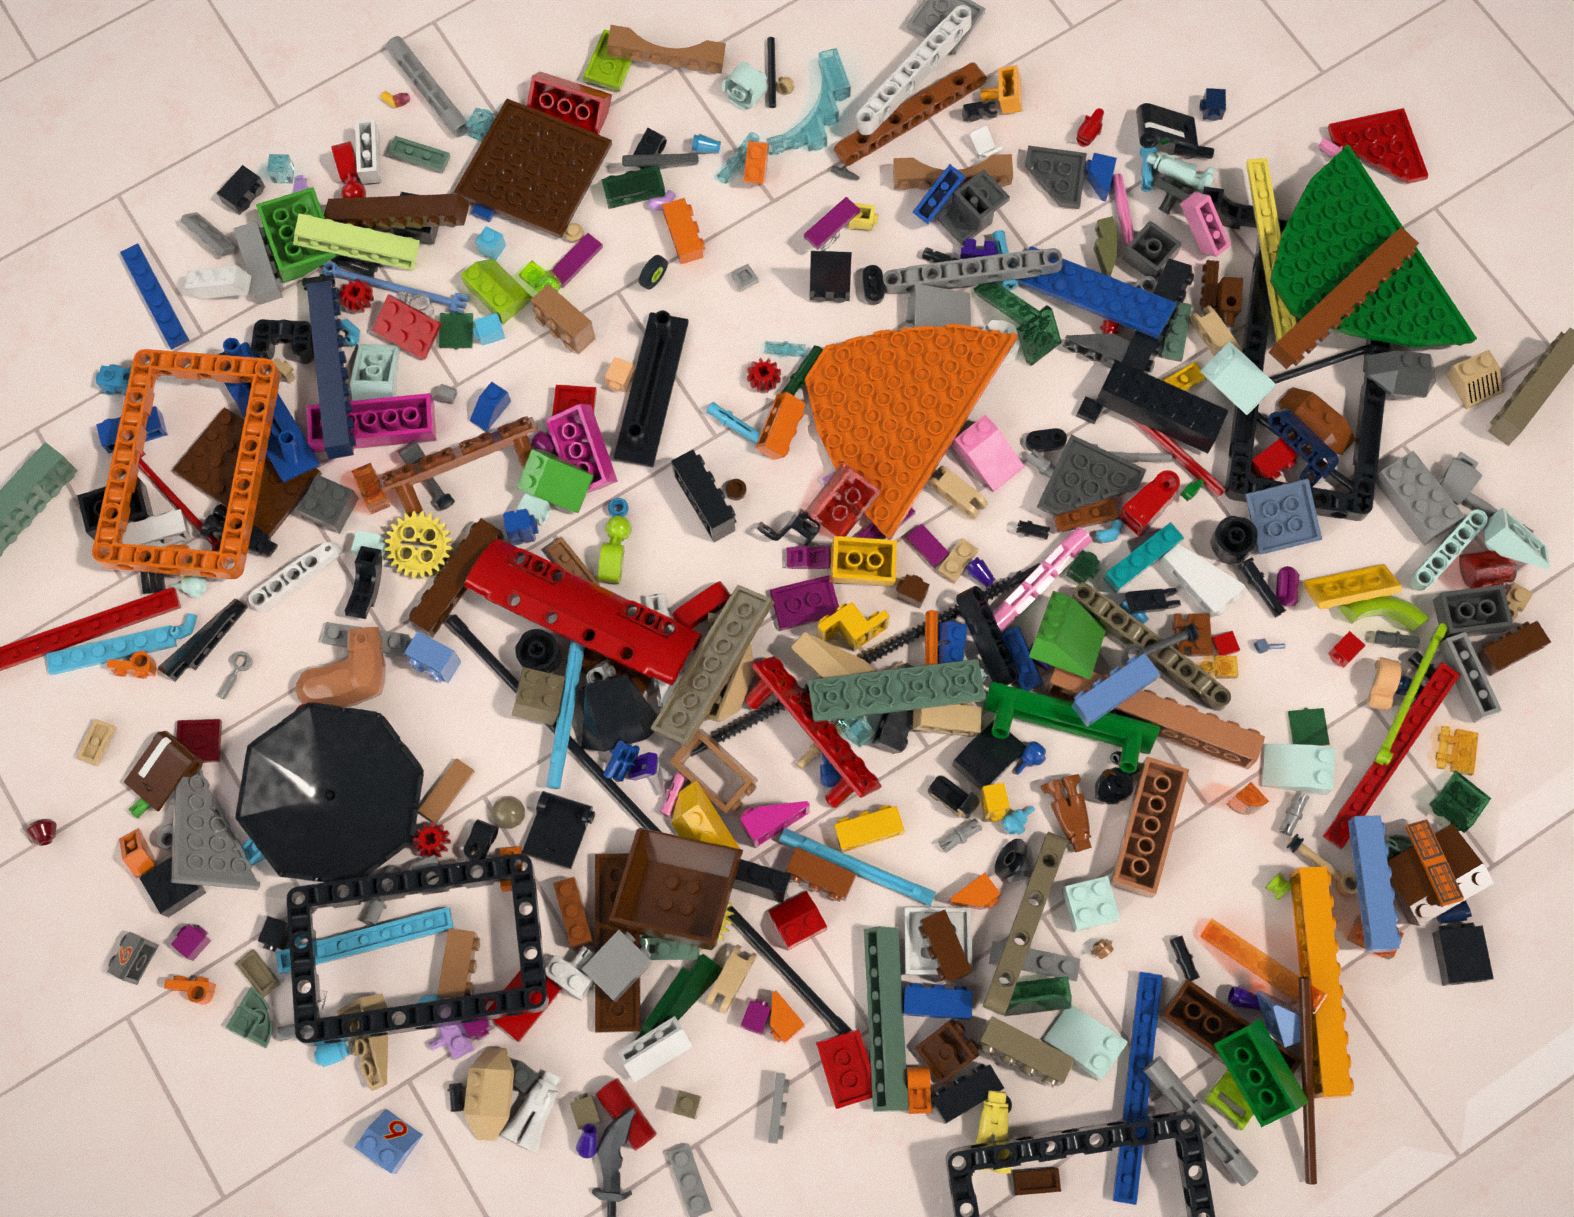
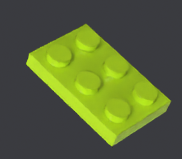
M604 29L583 79L586 82L620 92L633 61L627 58H613L607 55L610 31Z

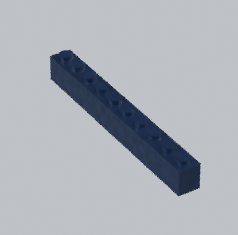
M331 280L307 284L324 448L330 460L354 455L353 447L357 446L355 435L351 432L355 427L353 418L349 415L353 410L351 401L347 398V396H351L349 385L345 381L349 379L347 368L343 364L347 363L345 352L342 351L345 343L343 335H340V331H343L341 319H338V315H341L339 303H336V300L339 299L337 287L333 288Z

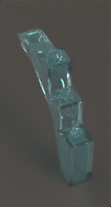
M837 48L818 52V64L822 75L819 97L809 114L797 126L785 134L766 138V142L770 143L769 155L781 154L790 149H799L804 145L807 146L808 152L812 150L818 151L827 147V134L824 126H830L839 122V110L836 101H843L850 97L851 86Z

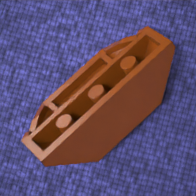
M1292 387L1279 401L1280 410L1284 408L1290 409L1336 454L1342 455L1356 440L1346 419L1314 392ZM1294 430V434L1297 437L1298 434L1296 430Z

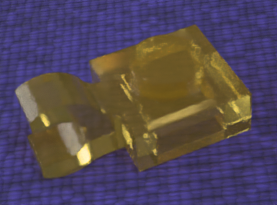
M1215 656L1214 662L1205 661L1198 665L1207 673L1215 672V679H1236L1238 677L1237 656Z

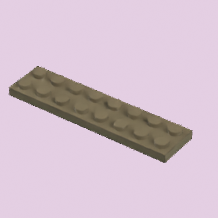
M737 584L651 726L654 732L688 748L773 606L774 601L771 598Z

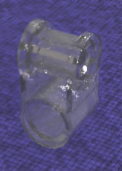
M405 291L397 292L398 299L430 317L433 316L434 307L429 297L424 294H414Z

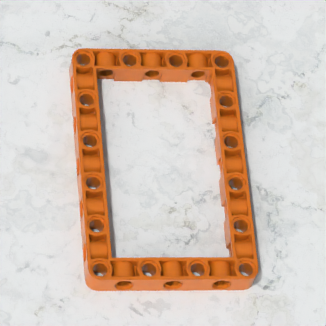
M141 349L135 354L92 549L93 558L101 566L116 570L221 579H237L243 574L281 374L272 360ZM161 375L175 376L177 379L216 380V382L252 383L219 552L122 543L131 511L129 507L131 496L135 492L139 472L137 468L139 458L144 449L148 416L151 415L153 406L154 386L156 379L161 377ZM264 408L263 411L257 413L259 409ZM253 446H257L255 450L250 451ZM126 474L123 479H120L122 475ZM250 484L247 489L242 490L245 485ZM118 513L115 518L111 519L114 514ZM242 523L239 529H235L236 525ZM109 552V555L106 558H103V556ZM148 556H151L149 561L144 562ZM193 559L192 563L186 566V562ZM235 563L231 569H227L229 564Z

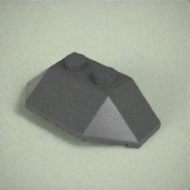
M1396 350L1364 356L1366 377L1373 380L1389 395L1425 398L1436 382L1434 361L1431 354Z

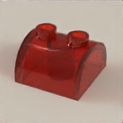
M1496 551L1459 555L1461 576L1466 586L1470 587V589L1481 588L1483 585H1504V583L1513 582L1516 578L1518 565L1510 558L1500 556Z

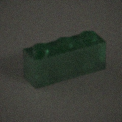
M648 166L642 170L628 171L625 174L610 175L601 179L608 209L665 196V186L659 166Z
M1068 976L1017 982L1004 1016L1070 1009L1072 995Z

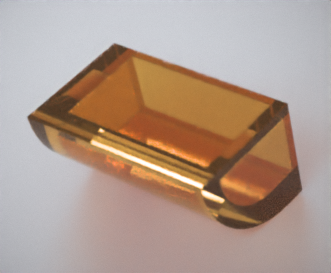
M1250 782L1227 805L1238 814L1251 815L1258 812L1270 801Z

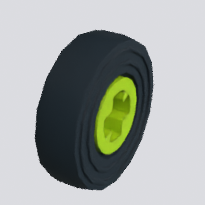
M658 254L653 256L642 269L638 280L639 284L648 290L655 287L664 276L668 261Z

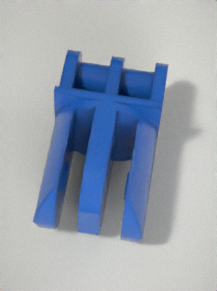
M618 741L614 750L609 751L612 757L603 776L623 782L631 765L636 766L634 762L640 751L639 746H632L630 743L625 744L623 741Z

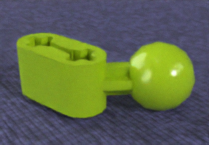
M614 516L606 524V533L610 540L609 543L603 542L598 581L620 584L625 546L621 545V543L629 537L632 531L631 523L626 517Z

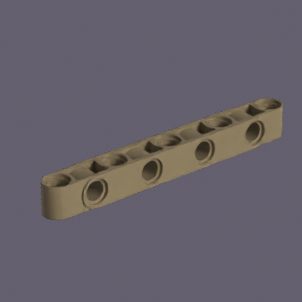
M1086 583L1076 586L1072 598L1098 620L1108 632L1125 645L1138 644L1145 648L1146 643L1155 644L1163 640L1092 586ZM1084 592L1088 598L1082 599L1078 596V593ZM1111 618H1119L1121 624H1114ZM1173 646L1147 656L1158 670L1215 711L1223 710L1231 701V693L1227 688ZM1180 669H1186L1190 676H1183ZM1215 695L1222 696L1224 703L1217 702Z
M1049 831L1045 836L983 1003L984 1008L1003 1016L1010 1003L1068 843V839ZM1047 860L1051 862L1052 866H1046L1043 863V861ZM1029 899H1035L1038 905H1032ZM1014 938L1022 939L1024 945H1018ZM999 978H1006L1010 985L1001 984Z

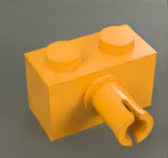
M1018 66L998 68V87L981 89L982 102L999 99L1003 114L1023 111L1022 79Z

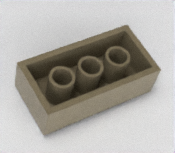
M993 1016L988 1020L977 1043L981 1047L980 1051L990 1056L993 1054L1000 1056L1001 1062L1011 1067L1013 1065L1021 1067V1072L1030 1077L1035 1075L1041 1077V1082L1052 1088L1064 1084L1075 1058Z

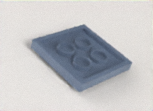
M1308 478L1245 493L1250 519L1258 532L1256 545L1259 555L1322 540Z

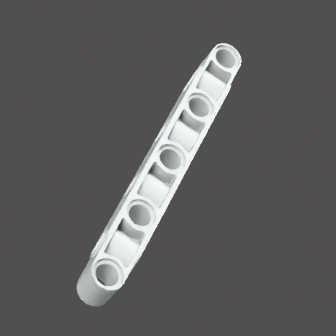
M957 6L858 111L857 125L861 134H872L971 28V10L968 6Z

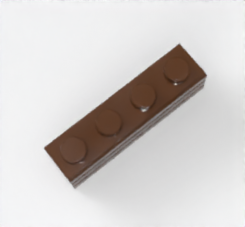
M1206 260V263L1202 266L1204 275L1201 278L1203 287L1200 290L1202 298H1200L1199 302L1202 311L1206 306H1211L1215 309L1217 298L1219 261Z

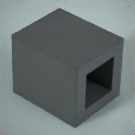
M520 1061L514 1068L513 1085L524 1094H528L541 1076L526 1063Z

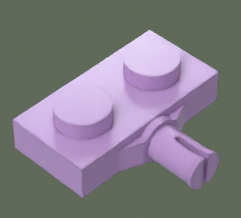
M451 1011L442 1015L441 1018L450 1016ZM463 1024L439 1027L441 1037L429 1042L432 1051L445 1045L450 1050L454 1060L475 1051Z

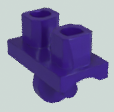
M966 238L964 247L961 248L960 259L997 255L995 242L984 241V247L981 250L975 249V239Z

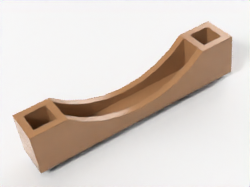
M610 25L607 55L613 58H627L632 61L650 62L655 65L664 64L674 68L683 67L692 71L701 70L711 74H722L726 43L706 40L691 47L666 48L644 40L631 28Z
M1012 154L991 155L985 161L975 166L958 170L966 176L960 187L983 169L1000 187H1005L1012 184ZM913 157L893 158L894 189L908 190L909 188H919L925 190L931 188L945 170L930 167Z

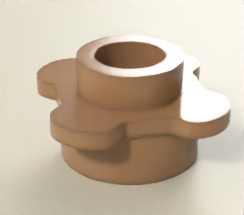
M1100 939L1093 945L1094 949L1091 951V954H1095L1099 959L1107 957L1114 949L1111 946L1112 941Z

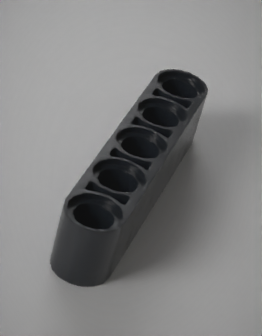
M973 586L957 594V604L991 681L1007 686L1018 681V669L982 589L978 586Z

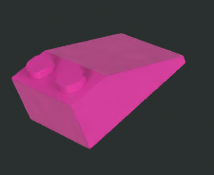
M808 801L760 806L756 809L751 807L742 813L743 817L740 818L741 827L754 847L757 848L785 828L810 813V804Z

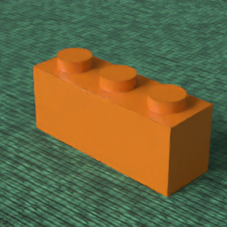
M685 198L662 204L663 215L680 264L703 258V250L706 248L703 238L699 239L697 233L700 231L697 221L693 222L691 216H694L691 204L687 205Z
M788 392L777 394L755 449L773 460L785 458L790 450L791 440L797 433V425L804 415L803 410L806 403Z

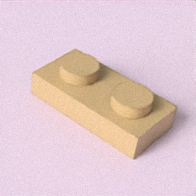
M961 538L937 572L955 584L979 549Z
M94 719L76 758L99 767L117 727Z

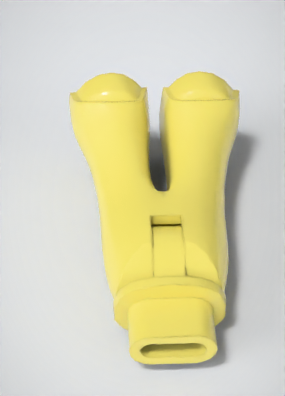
M988 1091V1099L984 1100L975 1144L990 1142L992 1134H994V1141L1008 1139L1009 1114L1008 1103H1006L1007 1093ZM1005 1148L1001 1149L998 1153L999 1159H1006L1009 1156L1008 1149ZM1011 1167L996 1170L990 1168L993 1172L1011 1174Z

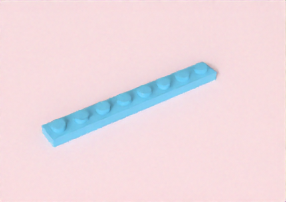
M450 907L317 941L318 957L315 958L316 965L446 932L448 929H455ZM307 944L300 945L298 947L299 949H302L306 947ZM290 948L275 952L279 974L291 972Z

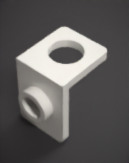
M983 126L969 134L979 158L987 157L1003 149L1002 146H995L987 126Z

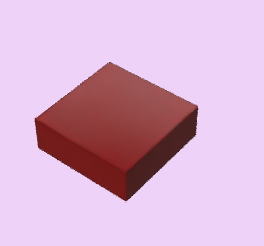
M1233 631L1212 638L1219 658L1240 651Z

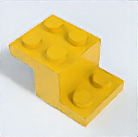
M853 601L848 605L844 603L836 609V613L831 616L826 615L820 619L817 626V637L827 641L840 632L853 651H856L888 629L890 616L886 610L880 613L876 611L869 616V621H867Z

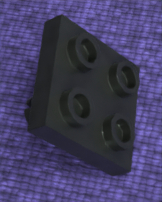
M1157 177L1154 185L1167 193L1158 209L1168 215L1177 199L1184 201L1195 191L1186 185L1178 186L1176 184L1177 180L1171 177Z

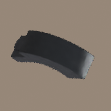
M1204 186L1202 194L1210 195L1223 226L1237 230L1240 229V226L1257 228L1253 206L1233 202L1226 197L1224 189Z
M361 546L354 562L356 569L355 582L345 608V615L366 619L370 608L375 605L382 573L381 549Z

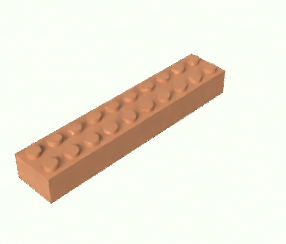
M1055 667L1045 693L1073 703L1075 701L1074 697L1083 690L1087 693L1093 689L1092 684L1101 678L1106 680L1110 675H1100L1095 673L1094 670L1091 679H1087ZM1151 690L1139 691L1109 712L1160 726L1158 736L1247 770L1258 760L1265 736L1260 735V732L1255 729L1241 728L1234 721L1225 722L1220 720L1215 714L1201 713L1194 706L1177 704L1175 699L1169 697L1161 698Z

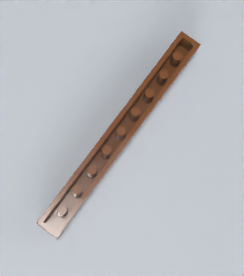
M1400 227L1276 342L1268 353L1286 370L1292 364L1297 366L1305 358L1303 356L1305 352L1310 354L1317 347L1316 342L1318 340L1322 342L1330 334L1328 332L1330 328L1335 330L1343 322L1341 320L1343 316L1347 319L1355 311L1353 308L1355 305L1361 306L1367 299L1366 295L1368 293L1372 295L1380 287L1378 285L1379 282L1384 284L1392 276L1390 273L1392 270L1396 273L1404 265L1402 261L1404 259L1408 261L1416 253L1414 249L1419 242Z

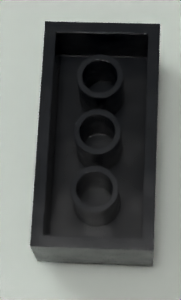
M692 449L673 459L671 463L674 477L712 541L716 542L735 532V523H737L734 517L736 516L735 511L731 505H726L724 500L726 497L721 488H716L712 473L710 471L706 472L702 456L700 454L696 455Z

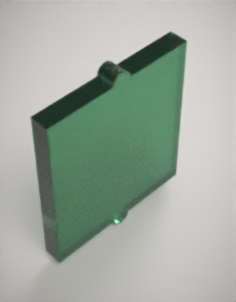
M458 311L454 313H440L442 325L439 329V348H454V350L473 349L472 328L474 314L459 313Z
M1305 707L1303 710L1288 711L1293 744L1330 745L1324 708L1308 709Z

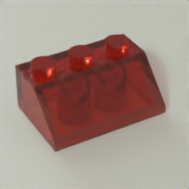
M843 462L805 511L812 519L835 536L846 537L881 491Z

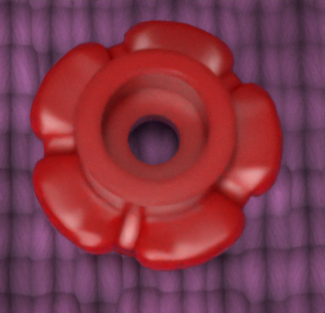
M1103 321V325L1100 326V329L1103 330L1102 334L1119 333V324L1115 322Z

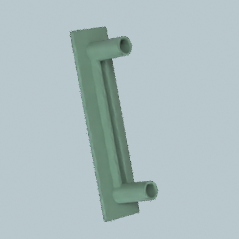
M978 659L811 679L808 681L815 722L980 702L986 699Z

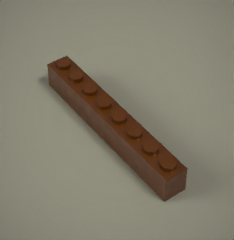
M460 194L328 199L324 217L335 222L371 229L464 226L470 204Z

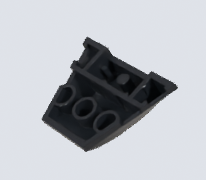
M627 673L585 685L581 742L583 749L605 752L614 749L618 741H623L625 744H633L646 740L654 733L651 726L658 715Z

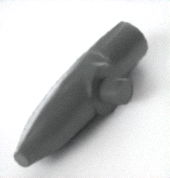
M833 165L830 172L852 180L860 179L855 173L848 171L847 166L839 168Z

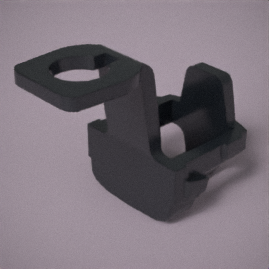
M799 508L792 516L791 521L778 533L763 522L758 524L757 530L769 539L778 541L792 528L806 538L804 546H808L818 534L820 524L810 517L806 511Z

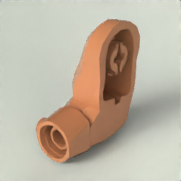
M379 627L349 629L347 642L349 656L346 661L336 662L329 666H312L304 670L296 682L295 692L302 704L315 702L349 708L380 696L385 684L386 664L382 652L383 644Z

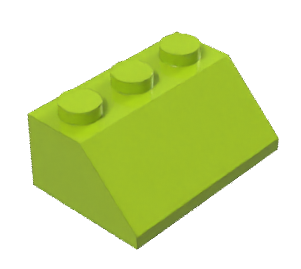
M494 259L475 262L460 274L464 286L492 314L497 313L503 325L530 303L533 298Z

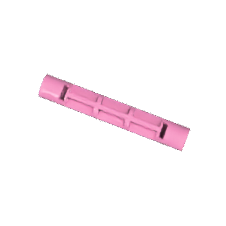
M1077 527L993 612L1001 633L1092 542L1091 536L1084 529Z

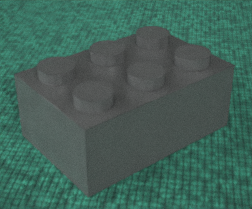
M1504 585L1442 592L1433 600L1438 624L1444 623L1448 627L1442 640L1464 632L1467 633L1468 637L1502 633L1513 626Z

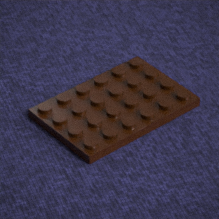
M224 407L173 471L228 508L245 420ZM253 446L250 451L255 450L257 446ZM266 455L253 524L266 535L272 537L306 495L316 475H322L321 471L314 468L289 481L282 482ZM250 484L245 485L242 490L247 489Z

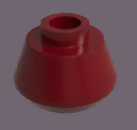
M52 819L38 820L28 826L26 834L35 844L45 846L51 844L52 840L56 837L57 824Z

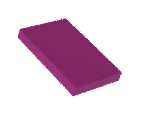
M830 575L770 590L780 631L820 621L826 615L831 616L836 613L839 604L833 582H829Z

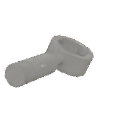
M239 651L233 655L232 665L235 667V670L228 676L218 693L219 697L226 699L237 680L238 672L247 671L252 666L253 661L248 653ZM240 656L248 658L245 666H238L236 664Z

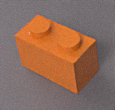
M748 141L744 182L765 183L770 143Z

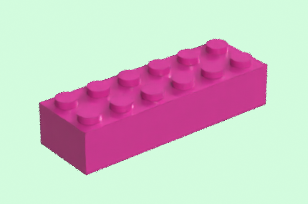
M430 393L351 401L353 412L349 413V415L353 418L355 427L351 432L355 435L357 444L353 449L406 444L414 440L416 442L436 441L435 403ZM320 404L307 405L308 444L314 453L326 452Z

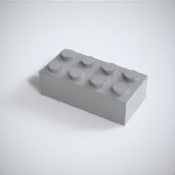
M1414 450L1381 470L1376 476L1375 483L1424 546L1456 526L1465 517Z

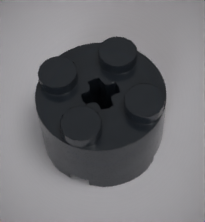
M1229 516L1219 523L1212 535L1210 544L1213 552L1219 559L1227 564L1238 563L1245 560L1255 548L1258 532L1255 525L1249 519Z
M532 629L525 632L515 647V654L522 668L552 673L559 667L561 660L560 648L554 636L544 630Z

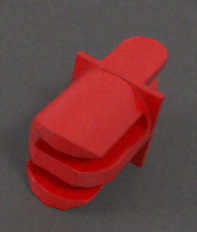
M1097 108L1091 117L1085 116L1084 122L1077 131L1076 140L1080 146H1089L1097 135L1101 134L1104 116L1103 109Z

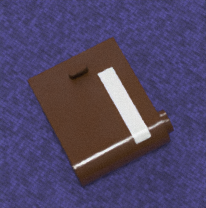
M168 731L158 732L124 783L156 811H160L183 776L191 777L197 774L202 768L203 761Z

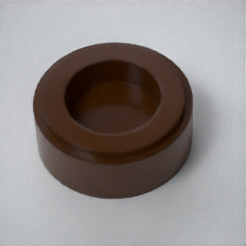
M732 479L727 483L726 494L730 499L737 501L745 497L747 489L746 484L742 480Z

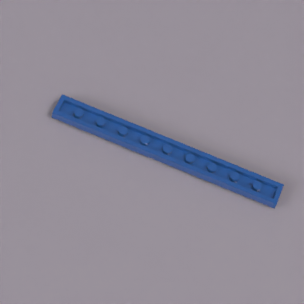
M1139 972L1122 1120L1147 1116L1151 1080L1143 1070L1153 1061L1162 975ZM1140 1126L1136 1129V1137L1144 1135L1145 1127ZM1122 1146L1118 1148L1112 1201L1137 1205L1143 1146Z

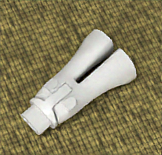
M545 1071L542 1079L538 1078V1082L531 1088L516 1114L504 1126L499 1135L517 1143L527 1120L535 1112L518 1145L537 1154L540 1148L542 1132L555 1103L557 1091H559L557 1087L562 1078L549 1071Z

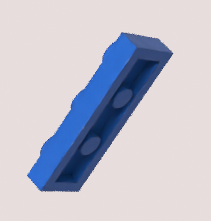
M1016 626L1003 632L1002 636L1019 672L1018 681L1021 689L1031 691L1044 685L1034 659L1029 657L1030 650L1020 627Z

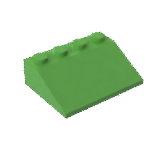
M314 187L256 204L283 282L301 278L338 256V254L293 245L298 214H308L325 219Z
M1053 591L1029 657L1091 679L1106 628L1074 598L1064 593Z

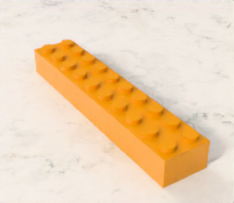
M1327 866L1299 867L1289 876L1290 882L1293 884L1291 895L1300 977H1310L1314 1099L1344 1098L1352 1096L1351 1092L1354 1091V1082L1349 1076L1351 1057L1347 1054L1346 1045L1349 1043L1348 1032L1344 1030L1346 1011L1345 1008H1342L1341 999L1344 996L1343 986L1339 985L1341 965L1337 962L1336 957L1339 945L1337 939H1334L1336 920L1335 917H1332L1331 908L1334 906L1333 896L1329 893L1331 875L1327 872Z

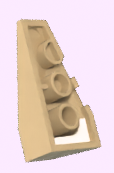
M383 993L371 995L351 1002L337 1010V1014L344 1015L387 1008ZM355 1021L351 1024V1032H355L359 1029V1021ZM388 1035L352 1040L353 1047L351 1051L354 1056L358 1055L361 1061L360 1070L370 1090L375 1091L387 1085Z

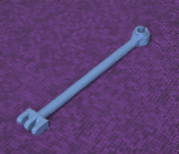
M326 262L322 268L324 274L334 275L332 279L341 277L356 281L358 278L361 282L366 281L368 285L450 306V313L463 316L464 310L462 309H466L467 304L465 302H468L470 298L465 294L455 292L454 298H449L342 270L334 262Z

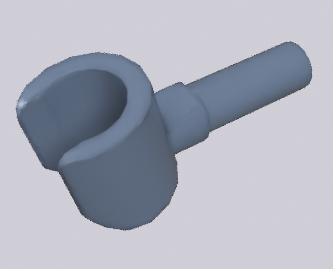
M1265 638L1254 643L1259 654L1272 649H1285L1286 647L1285 643L1267 644Z

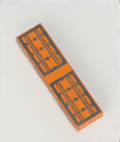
M1428 819L1406 825L1405 829L1441 907L1463 901L1464 896Z

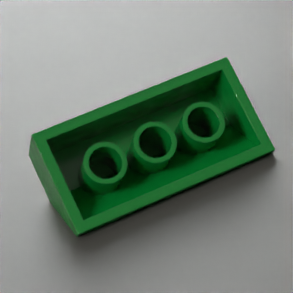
M1261 1019L1214 1044L1261 1128L1297 1111L1309 1102Z

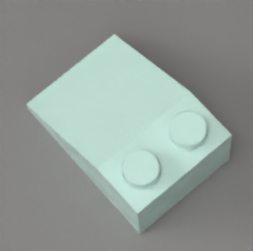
M1230 341L1200 371L1246 415L1277 386Z
M359 344L350 381L353 401L395 397L400 347L398 345Z
M1502 507L1487 520L1483 533L1485 535V545L1490 551H1496L1500 556L1544 569L1551 567L1547 546L1505 508Z
M1265 744L1261 786L1319 795L1329 794L1333 790L1336 748L1318 745Z
M1068 1003L1043 1039L1052 1047L1075 1058L1074 1063L1098 1081L1105 1077L1128 1043L1110 1028Z

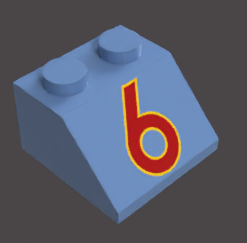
M1261 990L1256 991L1268 1033L1284 1048L1301 1042L1300 1014L1298 1011L1272 995Z
M386 1109L367 1128L354 1148L389 1173L397 1174L423 1134Z

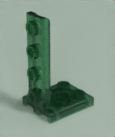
M997 282L978 284L973 288L977 296L1020 324L1016 330L1026 363L1030 366H1033L1062 343L1053 309L1048 305L1039 311Z

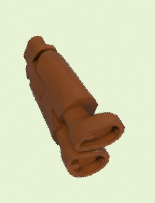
M1079 774L1061 779L1062 785L1068 794L1067 798H1064L1059 779L1040 786L1043 793L1053 796L1055 801L1050 803L1051 808L1064 834L1070 840L1069 844H1073L1075 853L1092 848L1089 840L1091 835L1086 803L1083 793L1078 794L1076 788L1081 780Z

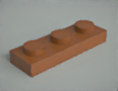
M1110 498L1074 511L1053 516L1057 532L1061 533L1075 530L1077 527L1083 528L1118 520L1119 515L1114 498Z

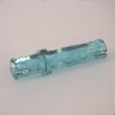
M750 132L734 155L727 159L725 167L717 175V178L722 183L727 184L733 174L740 170V165L746 158L748 141L760 140L756 133Z

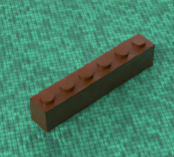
M482 518L471 526L470 534L466 539L461 540L455 555L448 558L445 569L442 573L436 575L432 587L423 593L422 601L409 614L408 620L412 626L432 638L467 591L465 581L478 558L495 539L503 540L504 538L500 529Z

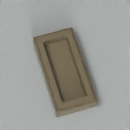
M252 949L235 963L263 997L267 996L281 984L255 949Z

